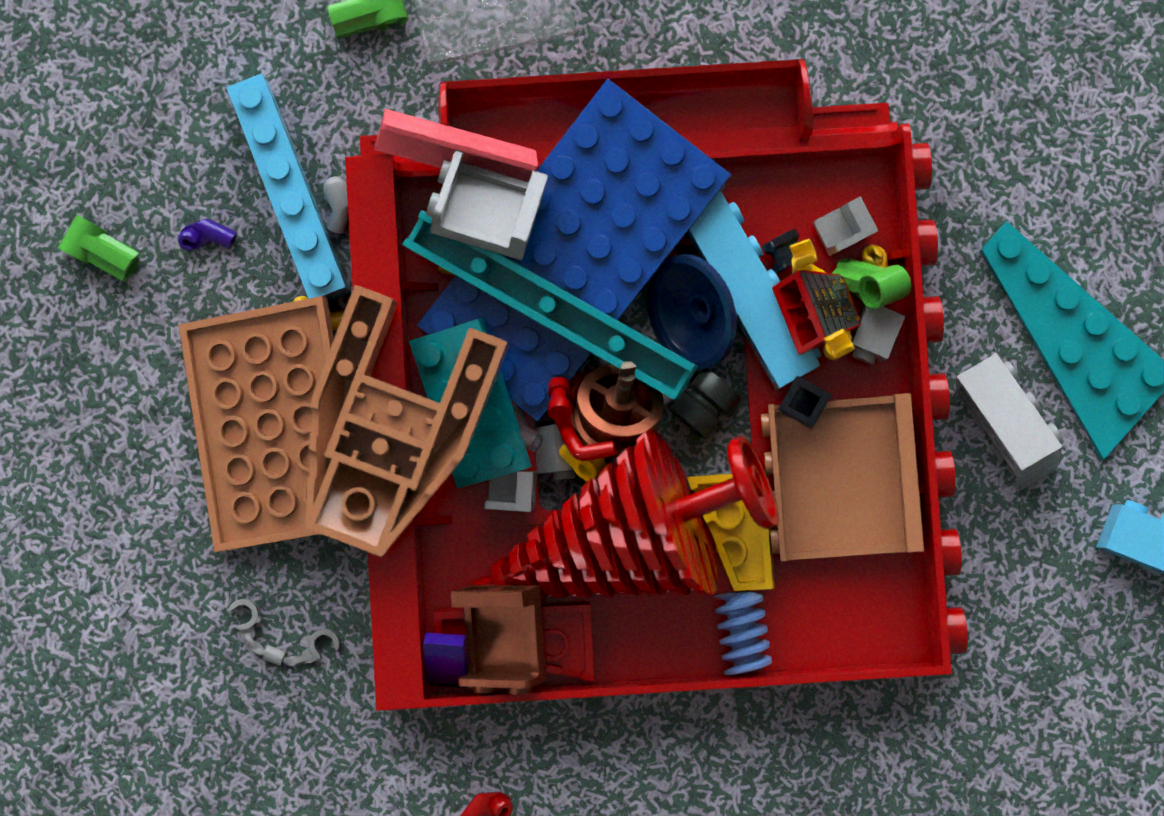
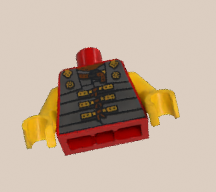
M807 239L789 246L793 254L792 275L774 285L772 289L798 355H803L824 345L823 353L826 358L836 360L855 350L851 341L850 331L861 324L859 315L862 312L863 304L860 298L850 295L846 282L840 274L826 273L811 264L817 262V256L811 240Z

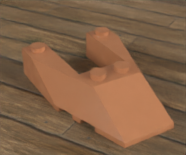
M355 285L311 397L312 414L311 434L309 433L310 455L309 476H307L305 528L382 557L465 456L509 349V344L507 341L469 328L440 403L376 380L370 376L398 304L390 297Z

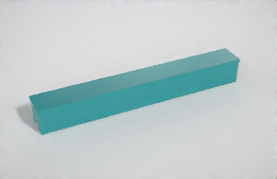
M421 210L418 222L409 238H406L402 245L619 369L624 362L634 363L636 365L635 378L674 400L680 399L696 371L697 365L502 254L430 233L432 217L427 216V212Z

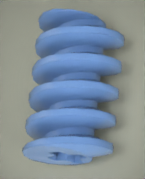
M736 591L713 596V598L725 600V604L716 608L715 613L727 615L728 618L717 625L718 629L726 630L730 633L729 636L719 640L721 645L731 646L732 651L721 656L722 660L734 662L733 667L723 671L724 674L739 675L760 671L771 664L772 657L760 653L770 647V641L758 638L768 631V626L756 622L765 617L766 611L754 607V605L763 601V594L752 591Z

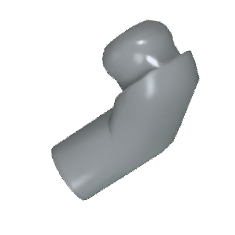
M333 176L327 179L323 185L324 195L332 209L327 229L339 234H345L349 222L347 183L344 179Z

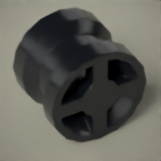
M796 228L762 246L764 253L772 257L774 261L773 269L776 274L792 267L793 254L789 246L798 243L799 233Z

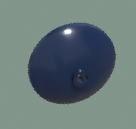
M680 254L667 258L650 279L648 285L647 309L652 329L662 346L698 366L697 369L712 367L726 358L735 340L737 316L732 294L721 275L705 260L689 254Z

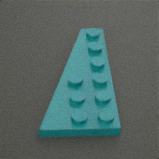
M1006 221L980 249V253L1000 288L1005 292L1015 309L1021 324L1024 325L1033 340L1035 348L1056 384L1076 414L1082 429L1085 430L1100 460H1104L1164 393V360Z

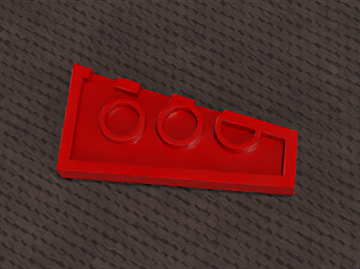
M590 602L541 604L546 673L560 676L563 674L594 682ZM464 608L434 610L435 633L465 635L466 641Z

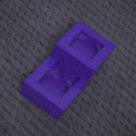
M425 633L423 650L429 685L469 688L459 687L458 678L468 673L465 635Z

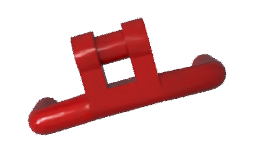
M593 370L575 375L571 382L564 377H554L548 383V395L551 398L548 402V415L554 419L561 439L569 453L579 461H591L617 455L614 440L584 446L575 432L574 408L578 389L582 380Z

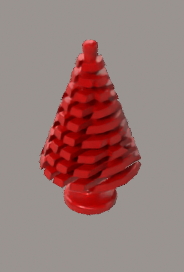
M649 429L636 440L637 444L631 448L630 445L617 457V463L615 461L613 463L610 462L601 470L598 478H591L582 486L581 495L575 493L562 504V511L555 510L547 517L544 526H536L527 534L529 542L526 546L524 542L517 544L509 553V560L506 561L505 557L494 563L491 568L492 576L476 579L472 585H540L541 598L545 597V593L550 598H568L567 591L573 597L592 598L591 593H596L597 596L603 598L615 597L614 594L619 592L620 595L625 597H638V595H642V591L648 596H662L666 592L672 595H689L691 591L698 595L714 594L717 590L715 583H718V568L712 541L703 515L742 500L753 521L762 529H770L779 523L775 498L762 464L753 447L744 436L741 435L732 439L727 445V458L733 478L694 493L693 490L690 491L686 474L677 457L673 458L669 445L664 439H661L660 434L655 430L651 432V429Z

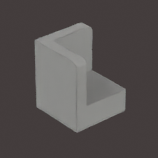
M861 196L813 222V226L829 256L878 231Z
M521 470L490 479L489 499L485 501L484 509L534 511L537 471Z

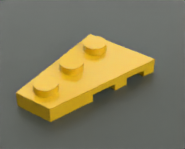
M732 473L688 476L687 480L695 493L731 479L733 476ZM742 500L703 515L705 523L708 524L717 545L716 549L734 591L774 589L770 529H762L753 521Z

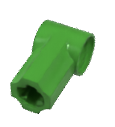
M345 0L327 6L338 40L375 28L381 31L388 30V25L399 22L401 26L409 20L403 0Z
M76 215L57 248L87 265L91 263L126 283L138 266L141 254L121 241L106 235L107 231Z
M844 258L838 261L836 269L832 272V274H840L846 282L850 295L861 298L862 302L870 309H877L904 299L911 292L910 277L906 270L899 265L883 268L855 259Z

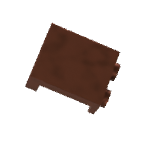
M468 585L451 591L452 607H464L468 673L458 678L459 687H473L474 693H490L496 691L497 688H508L509 694L519 695L532 692L533 686L546 681L540 585Z

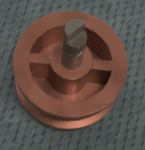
M632 362L622 363L620 369L610 364L591 371L579 386L577 402L574 408L575 431L580 440L585 445L614 440L617 455L611 457L615 458L630 445L631 448L637 444L636 440L645 431L651 429V432L653 430L657 432L658 422L664 408L662 392L635 378L636 365Z

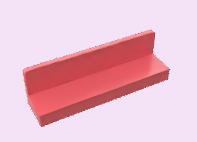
M388 109L384 110L374 149L442 168L444 160L452 161L455 150L464 152L462 160L465 163L526 182L529 181L531 172L536 171L538 167L537 154L534 149Z

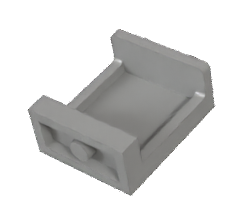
M455 150L452 161L444 160L438 179V183L443 184L440 194L433 192L429 201L426 215L432 217L430 233L522 261L544 195L548 175L533 171L530 181L526 182L465 163L462 160L464 152Z

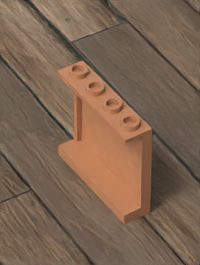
M911 393L828 401L812 430L778 411L780 405L768 404L769 413L761 414L763 437H771L772 452L764 453L766 476L774 475L775 491H772L775 498L779 519L778 530H770L772 554L780 553V561L782 562L787 560L924 551Z

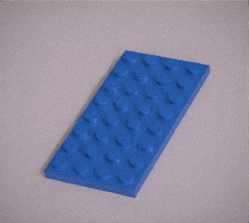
M607 79L536 171L548 175L522 261L508 256L505 257L614 319L619 320L730 179L731 174L611 80ZM455 276L417 326L429 335L484 317L489 335L507 341L509 344V349L501 367V373L510 400L536 421H540L548 411V402L551 400L548 395L549 381L554 377H564L571 382L593 353L462 278Z

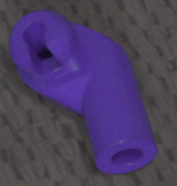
M201 219L181 230L178 236V244L186 251H193L211 242L231 249L238 233L210 219Z

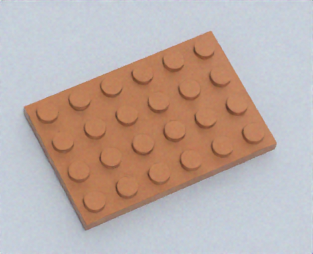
M319 296L179 324L214 552L319 535L320 533L305 528L307 476H309L311 397L334 341L328 298Z

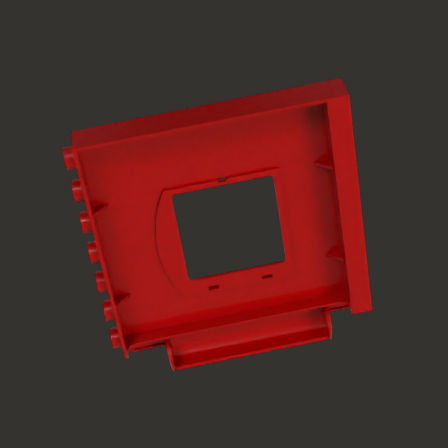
M804 59L441 82L438 95L439 124L534 149L537 154L538 169L601 86L609 79L731 174L730 179L725 184V189L721 192L728 204L734 202L737 205L745 221L740 224L747 237L753 235L756 238L761 249L764 244L796 228L799 233L798 242L810 239L814 246L817 262L811 264L826 273H832L841 259L851 258L862 261V252L868 245H877L885 250L888 257V267L892 265L903 267L911 280V292L906 298L883 306L905 316L888 359L882 362L875 361V364L871 365L852 356L854 351H851L836 360H830L823 353V345L819 347L821 357L817 358L820 366L801 376V378L830 393L831 398L829 401L911 393L924 551L787 560L782 562L780 561V553L772 554L774 589L746 590L763 594V601L754 605V607L764 609L766 615L756 622L767 625L768 631L758 638L770 641V647L760 653L771 656L772 663L760 671L739 675H725L723 671L733 667L734 662L722 660L721 656L732 651L731 646L721 645L719 640L729 636L730 633L729 631L718 629L717 625L728 618L727 615L715 613V609L724 605L725 600L713 598V596L736 591L732 587L716 549L717 545L706 523L718 568V583H715L717 590L714 594L698 595L691 591L689 595H672L666 592L662 596H648L642 591V595H638V597H625L620 595L619 592L614 594L615 597L603 598L597 596L596 593H591L592 598L573 597L567 591L568 598H550L546 593L545 597L541 598V604L590 602L594 682L563 674L560 676L546 673V681L533 686L532 692L519 695L509 694L508 688H497L496 691L490 693H474L473 687L430 686L425 669L423 641L425 633H435L434 610L464 608L452 607L451 591L472 585L476 579L492 576V565L505 557L506 561L509 560L508 555L517 544L524 542L526 546L529 542L527 534L536 526H544L547 517L555 511L545 510L540 505L538 474L535 510L523 512L484 509L485 501L489 499L490 479L457 489L451 472L382 557L367 552L376 711L952 674L950 655L966 654L968 633L963 608H947L944 576L960 575L962 554L957 530L941 529L939 498L954 497L956 475L951 451H935L933 420L948 419L950 395L946 375L944 373L929 374L927 343L942 342L944 334V316L940 297H923L921 266H935L938 257V237L934 220L917 219L915 190L930 189L932 182V158L928 143L912 144L910 125L900 124L898 126L897 121L890 122L888 102L813 107L811 83ZM377 135L359 136L360 156L345 157L352 289H354L355 285L390 297L398 304L370 377L427 398L409 341L428 335L417 325L456 275L438 272L439 265L402 244L413 231L419 220L418 216L421 210L427 212L432 193L440 194L443 184L438 183L441 168L376 151L374 149ZM861 196L878 231L829 256L813 226V222ZM687 234L668 258L677 255V248L694 247ZM763 251L764 255L760 257V260L766 271L773 269L774 261L770 255L765 254ZM792 267L776 274L780 282L792 275ZM744 335L751 446L765 471L764 453L772 452L771 437H763L761 414L769 413L768 404L780 405L794 381L775 390ZM511 401L532 465L523 471H537L533 429L535 428L534 418ZM774 475L767 476L771 490L775 491ZM778 525L770 528V530H778Z

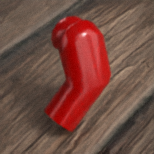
M502 792L479 793L472 799L460 816H510L513 811V805L510 797Z

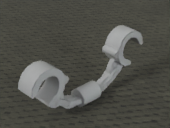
M240 599L233 602L228 608V611H232L240 605H246L251 609L252 618L250 621L238 625L236 629H239L241 638L249 642L251 649L256 654L263 655V660L279 666L282 663L288 666H295L303 661L308 664L321 659L322 655L316 647V640L321 635L331 637L335 650H340V637L335 631L327 628L317 630L312 635L306 637L309 647L302 652L301 657H286V651L270 645L264 649L254 639L256 635L254 625L262 622L257 604L250 599Z

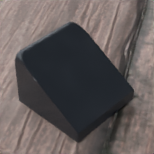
M796 376L778 411L812 430L831 398V394Z

